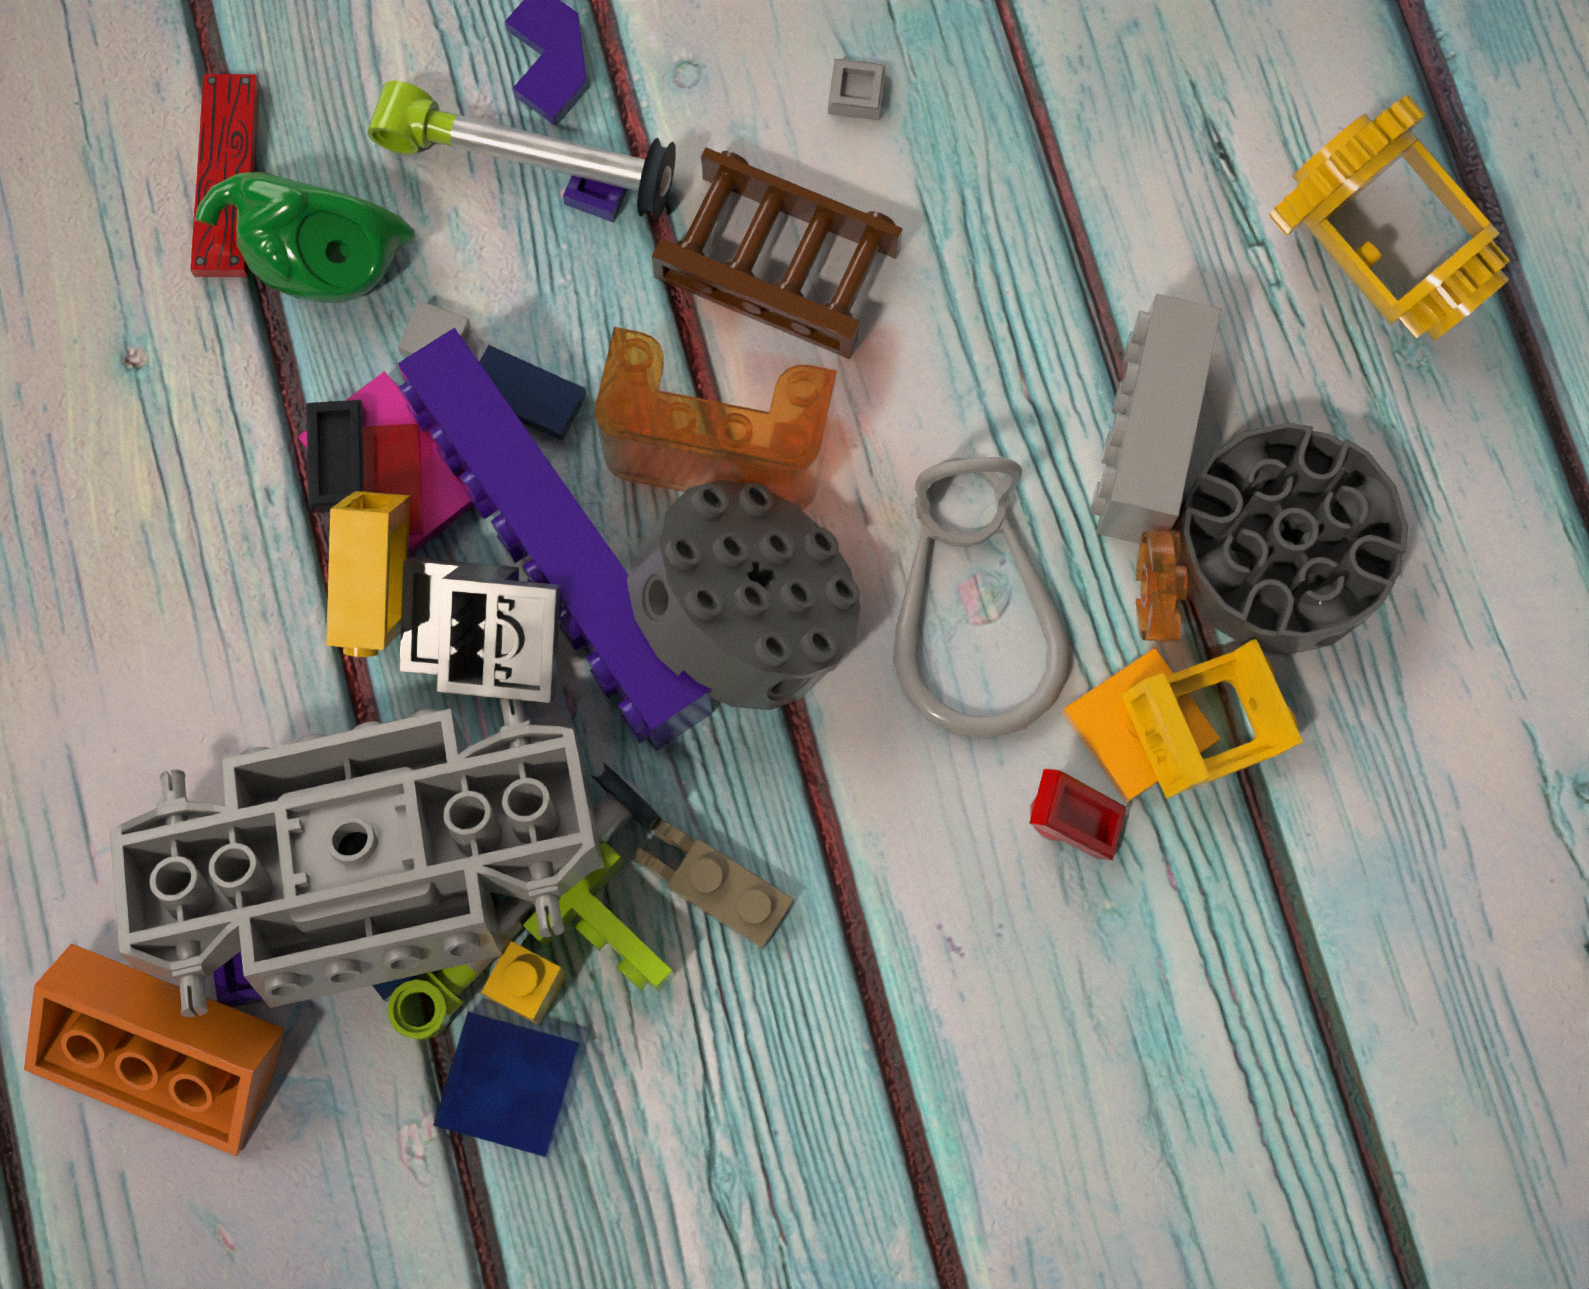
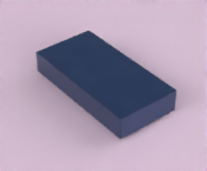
M488 345L479 363L519 420L563 441L587 395L586 389Z

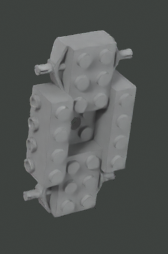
M501 698L500 705L505 725L500 727L501 732L468 747L451 709L442 711L424 709L415 712L410 718L388 723L366 722L356 726L352 731L329 736L323 734L307 735L293 744L275 748L253 747L244 750L239 756L221 759L226 806L214 803L189 802L186 796L185 772L179 769H172L170 775L168 771H164L160 774L163 802L157 803V808L120 824L110 832L119 953L134 969L174 979L180 985L181 1015L184 1017H196V1012L200 1016L208 1012L204 985L207 975L212 974L240 951L244 977L270 1008L502 956L494 901L489 894L493 892L531 901L535 904L539 935L542 937H552L548 917L550 914L551 926L557 936L565 930L559 905L561 896L594 870L604 868L586 766L574 729L562 726L530 725V722L527 721L524 700L513 699L515 714H513L510 699ZM353 832H362L368 835L365 847L357 854L346 856L338 853L339 844L346 835Z

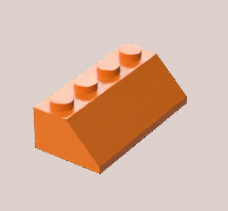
M71 943L34 985L24 1070L237 1156L243 1147L276 1071L284 1028L207 997L206 1006L208 1012L200 1016L196 1012V1017H184L181 1015L182 1007L179 986Z

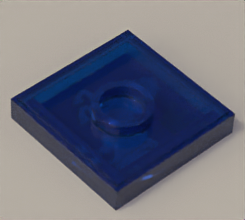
M468 1011L433 1126L548 1158L581 1044L573 1040Z

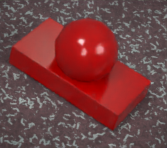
M1043 769L1037 795L1030 805L1029 824L1033 825L1034 829L1043 838L1052 841H1063L1096 859L1113 861L1126 813V806L1061 770Z

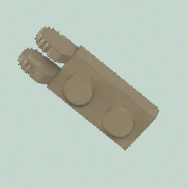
M657 819L651 827L656 837L666 844L678 848L687 854L677 871L662 862L654 853L640 848L632 856V861L667 883L668 890L763 950L793 904L794 899L697 838L694 841L684 832L666 821Z

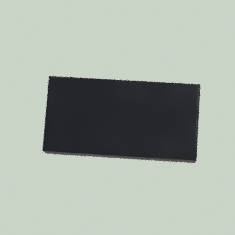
M362 400L306 403L308 508L311 513L330 512L333 506L354 491L367 492L365 407Z

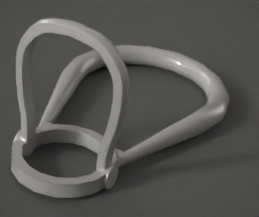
M1003 457L955 458L941 462L921 472L915 484L918 496L915 497V511L917 519H921L922 528L896 625L893 662L903 693L925 719L957 736L993 739L1026 729L1052 707L1067 678L1069 641L1059 612L1006 516V511L1010 510L1009 494L1018 485L1022 477V468L1017 462ZM995 472L1006 473L1008 475L1002 481L1001 478ZM975 473L983 477L993 488L997 513L992 522L979 532L969 535L953 534L941 528L931 517L929 490L935 481L942 478ZM1003 533L1047 643L1046 671L1034 694L1014 710L991 717L965 715L938 701L923 683L915 660L930 540H939L949 546L968 548L984 543L994 534Z

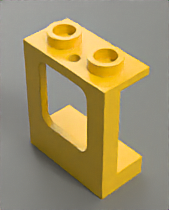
M1257 639L1247 642L1231 653L1166 676L1163 672L1146 678L1121 694L1166 799L1274 758L1303 743L1298 731L1296 717L1293 711L1286 705L1275 681L1273 666L1270 660L1263 654ZM1220 682H1229L1235 688L1254 731V738L1249 743L1210 758L1202 759L1176 698Z

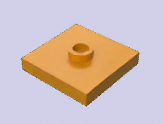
M1156 648L1066 706L1062 711L1065 718L1126 803H1129L1159 782L1121 697V694L1146 678L1163 672L1166 676L1173 674ZM1189 694L1176 698L1201 754L1215 745L1221 738Z

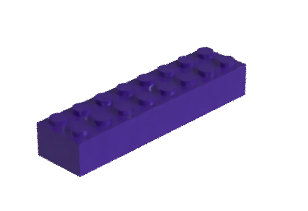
M455 327L397 363L405 383L398 386V389L407 402L406 408L423 433L429 432L437 446V453L451 474L455 476L462 471L464 472L459 477L468 490L466 492L468 498L484 520L493 515L494 519L491 520V523L498 533L496 537L514 564L522 559L525 561L522 568L529 578L527 582L561 585L559 629L576 653L584 648L589 654L586 657V661L591 667L589 671L605 696L609 698L615 693L622 701L618 704L623 713L621 718L637 742L640 744L648 738L654 749L658 751L711 715V697L707 696L709 688L696 682L684 670L677 676L654 653L634 619L627 585L628 573Z

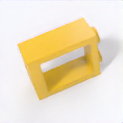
M354 491L330 509L326 646L343 647V653L349 656L371 657L378 655V650H385L401 632L403 561L408 558L410 495Z

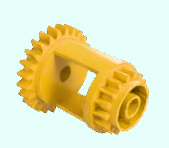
M1405 95L1383 111L1374 121L1366 114L1361 115L1314 154L1292 176L1298 183L1297 188L1289 193L1269 213V217L1286 236L1304 224L1389 324L1399 319L1414 338H1418L1421 334L1427 332L1435 341L1468 316L1509 280L1501 269L1510 260L1493 241L1500 234L1498 230L1411 131L1424 119L1426 114L1409 95ZM1400 157H1403L1472 238L1396 300L1369 268L1382 257L1379 250L1370 241H1367L1354 251L1328 219L1376 180Z

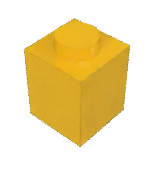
M509 940L481 993L489 1000L540 1026L567 974L560 966Z

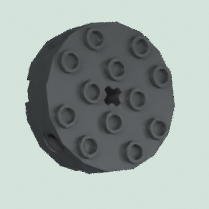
M1287 422L1245 431L1210 456L1180 506L1172 551L1183 591L1210 626L1242 645L1257 639L1261 650L1291 655L1332 646L1366 622L1384 603L1401 572L1402 555L1406 552L1408 524L1396 485L1367 450L1346 438L1342 442L1329 433L1312 431L1313 426ZM1294 538L1297 544L1294 545L1291 541L1286 542L1284 539Z
M717 480L688 488L666 510L640 541L637 555L631 561L627 578L634 619L656 656L677 676L684 670L696 682L710 688L707 696L728 706L760 710H772L801 699L837 664L856 640L860 613V591L853 580L851 569L838 550L839 544L836 537L829 530L820 527L796 504L770 492L767 487L758 482L745 484L726 480Z

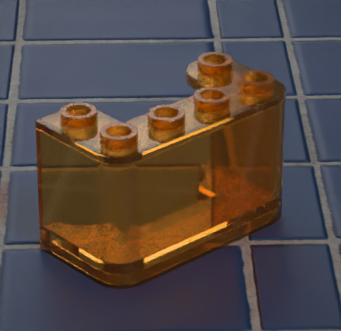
M614 327L595 404V419L604 460L608 470L613 475L626 481L685 492L688 488L717 480L745 484L758 482L767 487L770 492L796 504L801 510L813 502L818 490L833 419L837 370L812 365H795L786 369L776 382L770 411H761L660 391L659 387L664 370V353L660 344L652 336L643 332Z

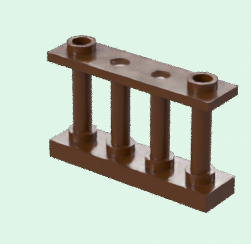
M705 147L701 155L702 178L710 182L711 185L684 240L674 244L660 238L652 255L654 278L850 359L858 341L860 323L859 320L853 318V315L850 313L851 308L877 253L879 252L896 259L900 251L903 228L896 226L891 218L875 211L862 212L750 166L743 157L734 152L722 151L719 153ZM732 191L760 203L733 261L722 264L705 257L703 249ZM783 212L807 222L809 225L782 281L776 282L773 285L754 277L752 269L779 213ZM828 232L858 243L831 302L821 305L804 298L801 289Z

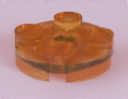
M1179 530L1146 531L1140 536L1136 561V581H1141V599H1136V617L1139 635L1142 640L1155 642L1179 641L1181 618L1179 609H1175L1176 600L1186 599L1188 589L1186 566H1176L1180 559L1181 549Z

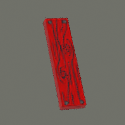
M203 74L190 270L194 277H248L249 267L236 245V206L227 205L221 211L216 227L197 222L195 217L198 205L212 186L235 174L255 172L260 82L256 74Z

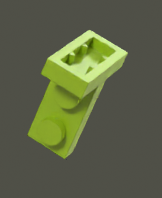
M604 841L600 845L604 868L591 872L559 899L563 926L565 927L578 915L582 920L575 928L598 951L608 944L623 959L616 968L640 991L649 983L659 993L675 977L673 971L595 897L624 866L621 856ZM535 912L523 926L545 948L556 935L551 926L550 914L548 917L552 937H542L539 935L537 914Z

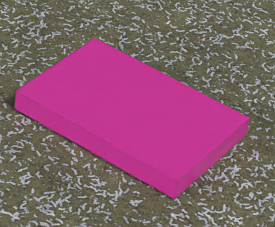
M383 371L347 400H362L365 407L367 492L410 495L409 557L474 506L466 494L468 490L459 477L464 472L462 471L455 476L451 474L437 453V446L429 432L423 433L406 408L407 402L400 393L398 386ZM306 430L301 435H299L298 438L302 445L307 449Z

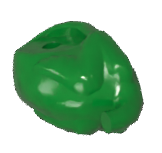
M264 172L235 174L212 186L198 205L195 217L197 222L216 227L221 211L227 205L236 206V245L249 269L264 284L297 299L320 303H343L355 300L371 291L385 276L396 256L399 246L413 243L415 239V230L401 216L384 207L352 195Z

